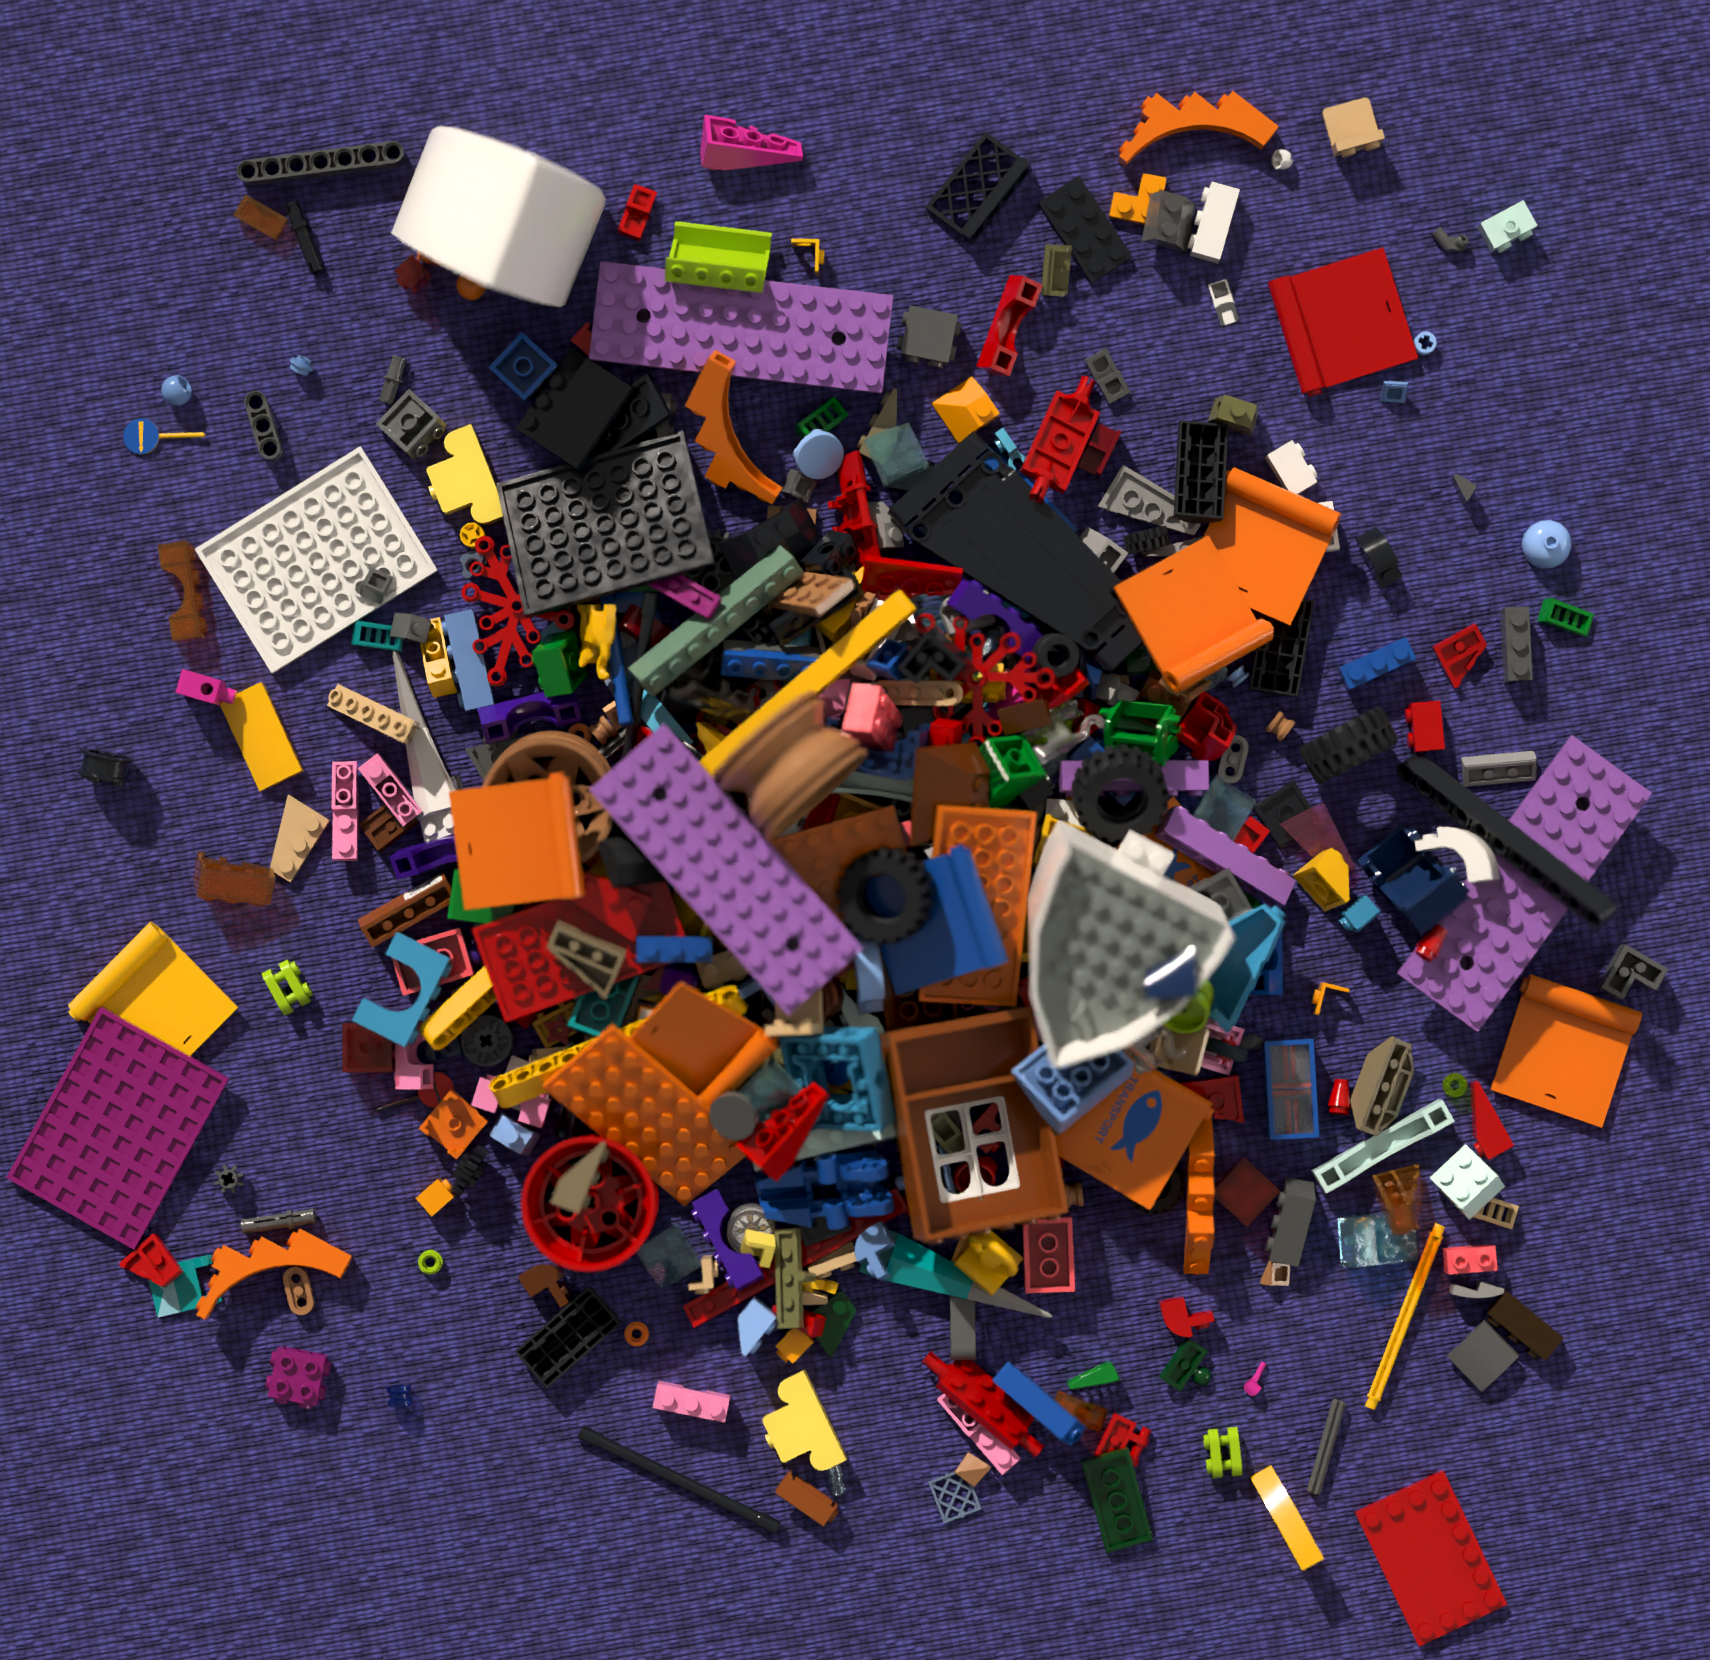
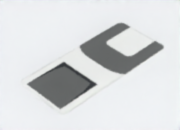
M1227 280L1209 284V290L1220 325L1223 326L1239 321Z

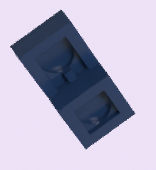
M1085 652L1084 676L1090 683L1085 687L1088 697L1091 700H1095L1102 667L1094 665V659L1088 652Z

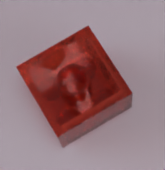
M356 1022L342 1023V1072L395 1071L394 1041Z
M1243 1156L1214 1185V1197L1246 1227L1280 1192L1274 1184Z

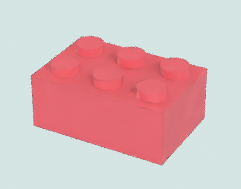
M853 683L842 728L843 731L849 733L854 740L857 739L862 747L893 752L895 742L897 741V730L902 725L901 712L881 686Z
M463 928L453 929L416 940L452 959L450 964L453 967L447 978L443 977L438 986L476 974L468 954V944ZM392 958L403 996L421 991V983L417 973L410 966Z
M1071 1215L1061 1216L1062 1218L1054 1220H1040V1218H1037L1038 1223L1022 1224L1025 1293L1075 1292Z

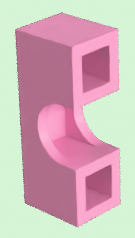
M420 1021V1023H419V1025H418V1027H417V1029H416L417 1031H419L420 1026H421L422 1023H423L422 1021ZM420 1032L413 1045L409 1043L408 1047H403L395 1043V1089H434L433 1064H424L417 1057V1047L425 1040Z
M487 1074V1077H480L471 1106L493 1113L497 1112L499 1104L490 1091L489 1084L498 1076ZM548 1093L519 1103L521 1111L518 1121L542 1128L552 1098L547 1097Z
M658 1381L652 1408L725 1423L731 1395L708 1390L697 1391L685 1388L683 1385Z

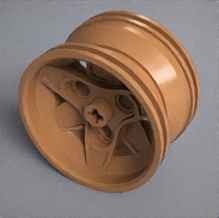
M814 689L795 698L765 721L732 751L712 776L716 783L721 782L719 787L723 791L744 792L748 796L750 818L756 825L755 829L758 832L765 831L763 838L766 841L772 840L786 831L819 805L860 766L869 753L865 748L859 749L861 743L857 739L854 740L849 733L825 726L823 723L825 701L822 698L816 699L818 693Z
M541 731L518 739L499 756L483 784V787L504 785L511 774L516 783L527 782L532 775L539 776L541 780L550 779L549 774L564 772L565 777L569 776L571 792L577 793L581 797L579 804H573L581 863L589 859L599 849L597 844L601 840L606 839L613 823L612 815L589 791L612 768L604 755L594 745L571 733ZM555 756V759L546 770L536 763L533 758ZM578 767L587 775L592 786L576 783ZM595 811L593 820L585 831L579 815Z

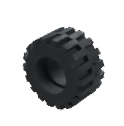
M1177 1164L1168 1179L1166 1192L1156 1199L1151 1210L1131 1198L1125 1197L1133 1207L1142 1213L1161 1215L1164 1212H1169L1173 1210L1172 1208L1180 1203L1179 1200L1184 1195L1185 1180L1183 1171Z

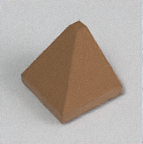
M1269 1261L1261 1277L1260 1284L1289 1286L1291 1265Z
M967 1452L954 1473L975 1487L990 1470L991 1466Z

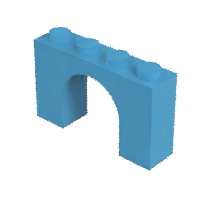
M396 932L386 955L410 966L417 973L421 983L420 996L412 1007L401 1012L391 1011L367 998H363L352 1021L403 1047H408L409 1043L413 1045L419 1035V1031L416 1029L420 1021L424 1022L427 1019L431 1010L427 1007L431 999H437L442 989L438 985L443 977H448L453 965L450 964L452 960L450 957L400 932Z

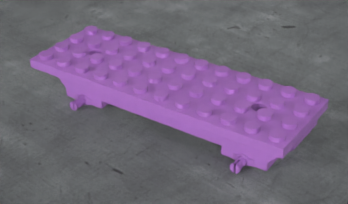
M600 261L589 360L701 373L709 356L714 350H717L737 361L731 375L732 377L882 394L893 295L766 280L763 292L759 293L664 281L665 269Z
M665 724L660 726L589 789L787 1015L792 1013L863 950L862 946L770 842L763 838L762 833L755 829V825L719 787Z
M1571 735L1509 821L1588 881L1652 793ZM1493 850L1492 852L1498 864L1500 879L1470 883L1467 876L1463 883L1470 891L1467 894L1469 899L1438 923L1448 933L1445 936L1437 959H1433L1432 962L1423 960L1415 953L1416 947L1397 972L1399 976L1476 1032L1483 1026L1568 909Z

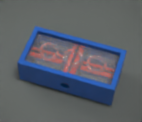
M1314 1039L1262 1041L1267 1139L1318 1138L1319 1123Z

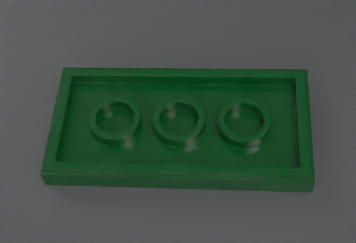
M1125 1447L1081 1459L1106 1553L1153 1541L1129 1448Z

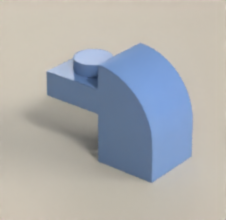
M880 1221L864 1230L855 1244L857 1262L861 1264L869 1262L866 1267L873 1278L877 1277L881 1281L889 1278L890 1274L880 1254L896 1246L885 1223Z

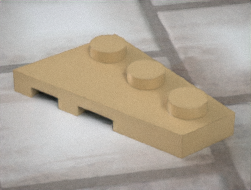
M289 794L270 870L287 881L292 882L330 820Z

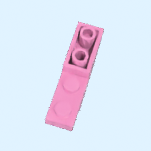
M357 761L332 762V860L358 861L359 786Z
M942 1394L937 1399L1002 1475L1021 1460L1014 1449L1010 1450L945 1394Z

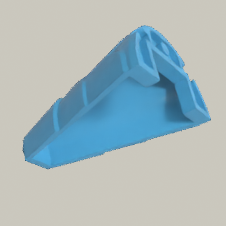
M1263 904L1228 921L1234 939L1221 961L1206 978L1213 986L1215 994L1210 1009L1212 1013L1209 1016L1225 1032H1229L1237 1023L1250 992L1254 990L1265 962L1269 961L1286 923L1283 919L1285 916L1284 912L1276 905L1270 907Z

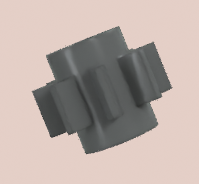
M224 1164L223 1172H215L219 1176V1181H216L214 1184H220L223 1187L222 1193L226 1192L228 1188L231 1189L232 1193H236L237 1189L235 1186H244V1183L240 1180L241 1176L245 1175V1172L239 1173L237 1171V1164L232 1169H229L228 1165ZM232 1173V1178L235 1182L227 1184L228 1179L225 1178V1175Z

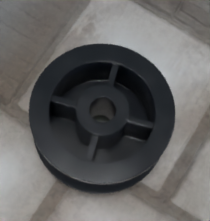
M81 749L84 757L82 767L77 769V773L81 774L82 778H86V781L101 783L104 780L111 782L110 785L125 787L126 783L131 782V779L128 778L130 763L135 762L134 758L103 750Z

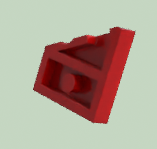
M1473 623L1432 646L1453 688L1459 687L1460 681L1466 672L1470 671L1475 664L1476 658L1481 655L1487 644L1479 628Z
M154 1233L119 1263L120 1267L130 1270L162 1287H167L184 1272L160 1237Z

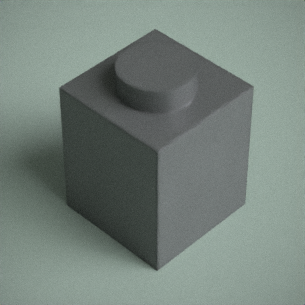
M395 613L390 637L411 643L426 644L431 620L414 614Z

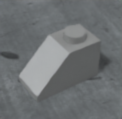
M868 502L871 520L878 525L876 533L880 551L904 547L903 530L887 514L890 509L884 502Z

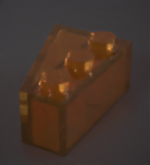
M197 852L193 874L197 897L206 901L221 899L233 904L248 902L254 906L271 904L275 882L273 868L242 862V865L228 863V858L220 856L219 860L204 857L205 852Z
M1420 1164L1372 1175L1377 1202L1392 1234L1403 1235L1418 1228L1424 1193Z

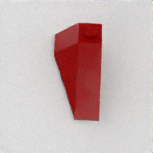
M815 1082L811 1083L793 1096L786 1107L780 1111L778 1109L770 1113L771 1117L762 1124L758 1122L755 1130L748 1137L740 1139L735 1146L777 1182L794 1163L829 1094Z

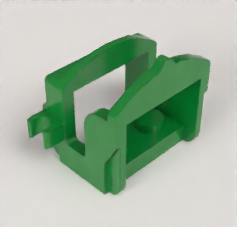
M1119 700L1115 707L1101 708L1098 713L1106 717L1102 718L1099 722L1100 725L1106 726L1104 728L1105 747L1112 745L1113 748H1119V744L1127 745L1128 749H1132L1133 746L1141 749L1142 754L1144 752L1149 753L1153 757V761H1157L1160 767H1164L1171 755H1174L1179 748L1177 736L1168 735V733H1179L1182 728L1181 726L1174 725V723L1179 722L1181 717L1176 716V710L1171 705ZM1123 715L1161 719L1157 725V733L1128 734L1123 729L1115 730V727Z

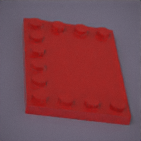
M1443 1470L1354 1512L1419 1647L1507 1605Z

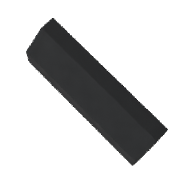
M1179 421L1173 517L1184 522L1202 524L1220 522L1224 519L1228 424Z
M1303 599L1291 626L1261 614V619L1272 624L1274 633L1271 641L1255 649L1249 689L1280 696L1298 697L1314 600Z
M630 836L603 839L597 844L612 889L669 881Z
M589 1286L515 1350V1353L547 1389L616 1329L621 1322L606 1302Z

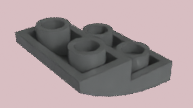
M1484 1320L1467 1334L1466 1339L1450 1351L1447 1357L1482 1392L1519 1357V1354Z

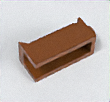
M791 1468L775 1489L777 1495L822 1526L827 1521L831 1524L839 1512L836 1510L837 1502L832 1504L833 1500L798 1475L793 1477Z

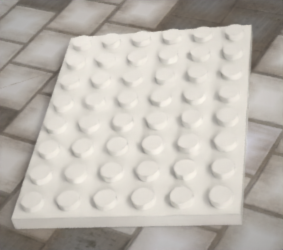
M361 446L195 549L272 674L438 571ZM370 568L393 577L382 604L360 596L361 585Z

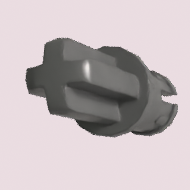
M392 355L387 375L383 377L385 382L379 397V401L382 403L393 404L398 386L403 382L401 377L407 359Z

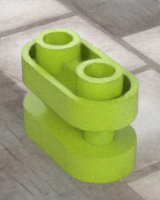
M288 959L279 963L280 972L275 974L272 969H269L262 973L266 985L285 1016L294 1012L293 1003L299 1001L304 1006L311 1002L310 997L313 995L307 982L303 984L298 975L301 974V971L296 962H290ZM287 980L293 993L286 995L280 982Z
M1237 1426L1227 1427V1435L1219 1436L1218 1429H1207V1435H1203L1204 1449H1209L1210 1459H1206L1207 1474H1212L1213 1479L1223 1478L1222 1470L1231 1469L1232 1477L1242 1476ZM1221 1445H1228L1229 1460H1221Z

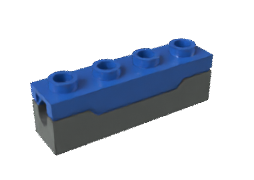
M723 639L720 657L721 675L793 681L821 657V648L788 644L782 647L776 643Z

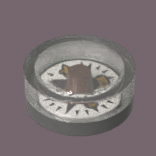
M759 1204L741 1205L731 1213L728 1219V1241L735 1251L745 1254L740 1252L745 1230L774 1235L776 1221L765 1218Z

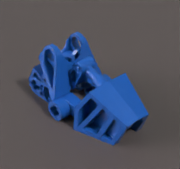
M874 1147L855 1148L841 1154L823 1153L815 1157L816 1166H808L807 1159L794 1162L777 1182L764 1171L754 1175L758 1201L767 1219L812 1228L816 1217L826 1216L827 1227L836 1230L848 1226V1218L851 1216L886 1215L895 1210L893 1196L888 1189H884L881 1180L889 1176L887 1162L882 1156H878L877 1149ZM819 1182L821 1184H833L838 1193L841 1194V1198L815 1200L811 1186L818 1185Z

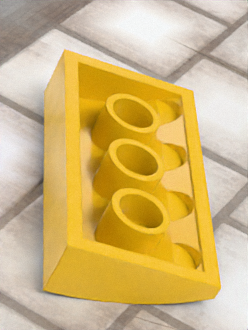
M263 682L237 693L233 704L221 702L222 711L259 792L304 772Z

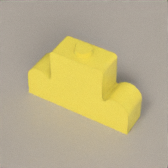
M469 424L450 432L445 437L444 446L453 457L427 468V474L432 484L428 488L433 500L438 499L440 507L446 515L472 506L471 515L480 525H490L503 520L497 486L474 427Z
M804 1369L785 1378L778 1387V1394L782 1401L789 1404L765 1415L762 1419L768 1432L765 1438L770 1448L775 1447L782 1462L811 1451L810 1462L817 1470H827L846 1461L847 1456L806 1370Z

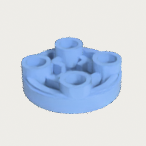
M815 429L801 440L797 448H795L793 456L797 467L805 476L811 479H823L831 476L839 469L843 461L844 450L840 441L833 434L821 429Z

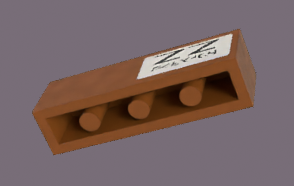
M442 871L359 918L360 929L373 948L394 936L396 932L407 929L449 905L452 886Z

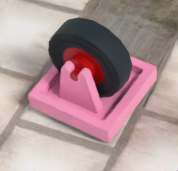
M1208 1018L1205 1027L1209 1028L1210 1033L1201 1067L1229 1075L1234 1060L1242 1063L1246 1061L1248 1050L1239 1047L1245 1029L1233 1026L1229 1032H1225L1212 1018Z

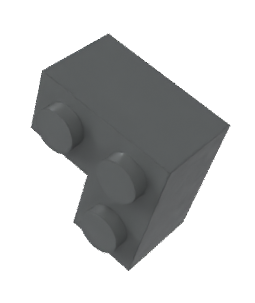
M1620 945L1599 981L1597 988L1616 999L1623 1000L1633 981L1650 990H1657L1668 968L1627 945Z

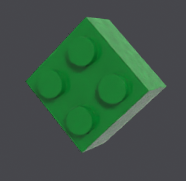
M575 630L548 634L532 652V662L537 667L539 686L543 689L545 697L573 693L588 675L585 666L579 667L580 657L578 651L580 646Z

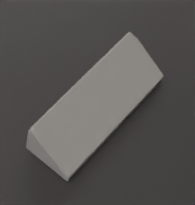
M1534 751L1461 758L1463 785L1465 787L1537 780V758Z

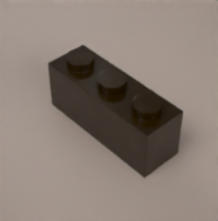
M1504 1290L1503 1294L1498 1295L1485 1311L1490 1316L1487 1320L1498 1329L1503 1326L1509 1331L1506 1336L1517 1345L1520 1341L1528 1348L1525 1351L1535 1360L1540 1357L1546 1361L1564 1339L1506 1290Z

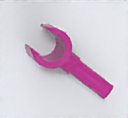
M1264 1362L1260 1363L1256 1373L1244 1385L1245 1391L1250 1396H1255L1261 1390V1387L1256 1382L1260 1379L1267 1365Z

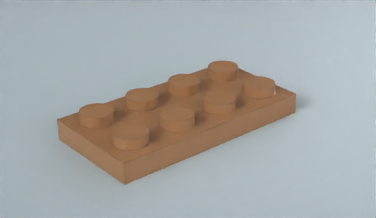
M804 572L801 577L767 605L769 608L820 616L855 586L849 578Z

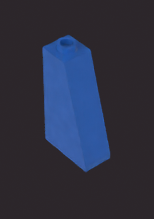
M1007 1362L992 1380L1068 1445L1072 1446L1074 1442L1081 1438L1086 1426L1031 1377L1011 1363Z

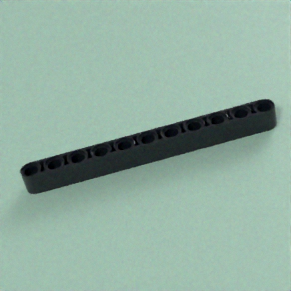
M1416 752L1397 766V773L1405 783L1467 831L1479 836L1490 849L1588 925L1598 929L1616 916L1617 906L1609 897L1426 756Z

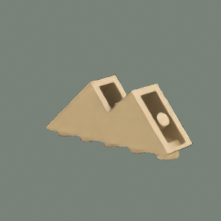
M339 684L329 694L327 706L407 745H410L420 724Z

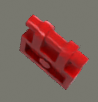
M1114 1412L1093 1456L1125 1448L1130 1439L1135 1442L1130 1455L1133 1466L1137 1467L1140 1461L1138 1458L1143 1447H1147L1150 1441L1148 1437L1152 1430L1143 1426L1140 1433L1136 1434L1133 1431L1137 1423Z

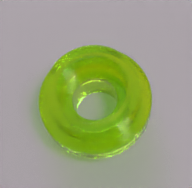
M1451 1073L1443 1080V1090L1450 1097H1460L1467 1090V1081L1463 1075ZM1454 1080L1459 1083V1087L1456 1090H1453L1450 1086Z

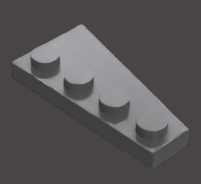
M1124 465L1120 468L1097 507L1157 526L1166 525L1167 529L1194 536L1201 523L1184 522L1173 517L1175 495Z

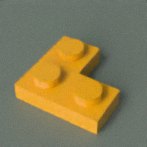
M1143 173L1138 197L1114 192L1109 217L1145 225L1150 194L1164 191L1167 178Z

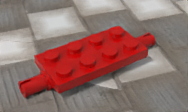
M1087 376L1081 377L1075 393L1064 394L1058 390L1055 392L1020 469V473L1036 480L1029 493L1031 500L1034 499L1035 495L1037 496L1035 502L1042 503L1044 501L1048 488L1061 494L1066 491L1100 412L1091 408L1089 404V396L1095 386V381L1091 379L1089 384H1087L1089 379Z
M932 1351L927 1354L921 1363L938 1376L937 1389L1010 1450L1019 1444L1033 1455L1034 1458L1041 1452L1044 1445L1030 1435L1027 1429L1035 1417L992 1381L994 1378L972 1360H954L952 1364L947 1365Z

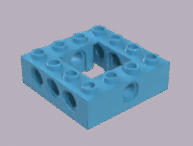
M823 1026V1033L779 1036L792 1097L813 1082L829 1094L822 1059H830L833 1062L854 1060L848 1066V1075L851 1076L854 1094H829L812 1128L882 1132L896 1120L877 1028Z

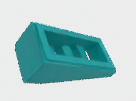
M355 621L353 624L351 645L402 652L403 640L395 638L394 646L390 645L391 625ZM362 627H366L364 641H360ZM372 628H376L374 643L370 642ZM382 629L386 630L384 644H380Z

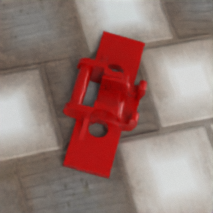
M860 450L853 451L843 457L842 464L837 470L842 495L836 497V501L827 502L830 510H840L843 514L844 523L839 527H833V531L850 534L860 552L854 558L856 571L864 566L865 555L881 557L876 533L878 525L871 520L866 492L870 491L871 488L867 486Z

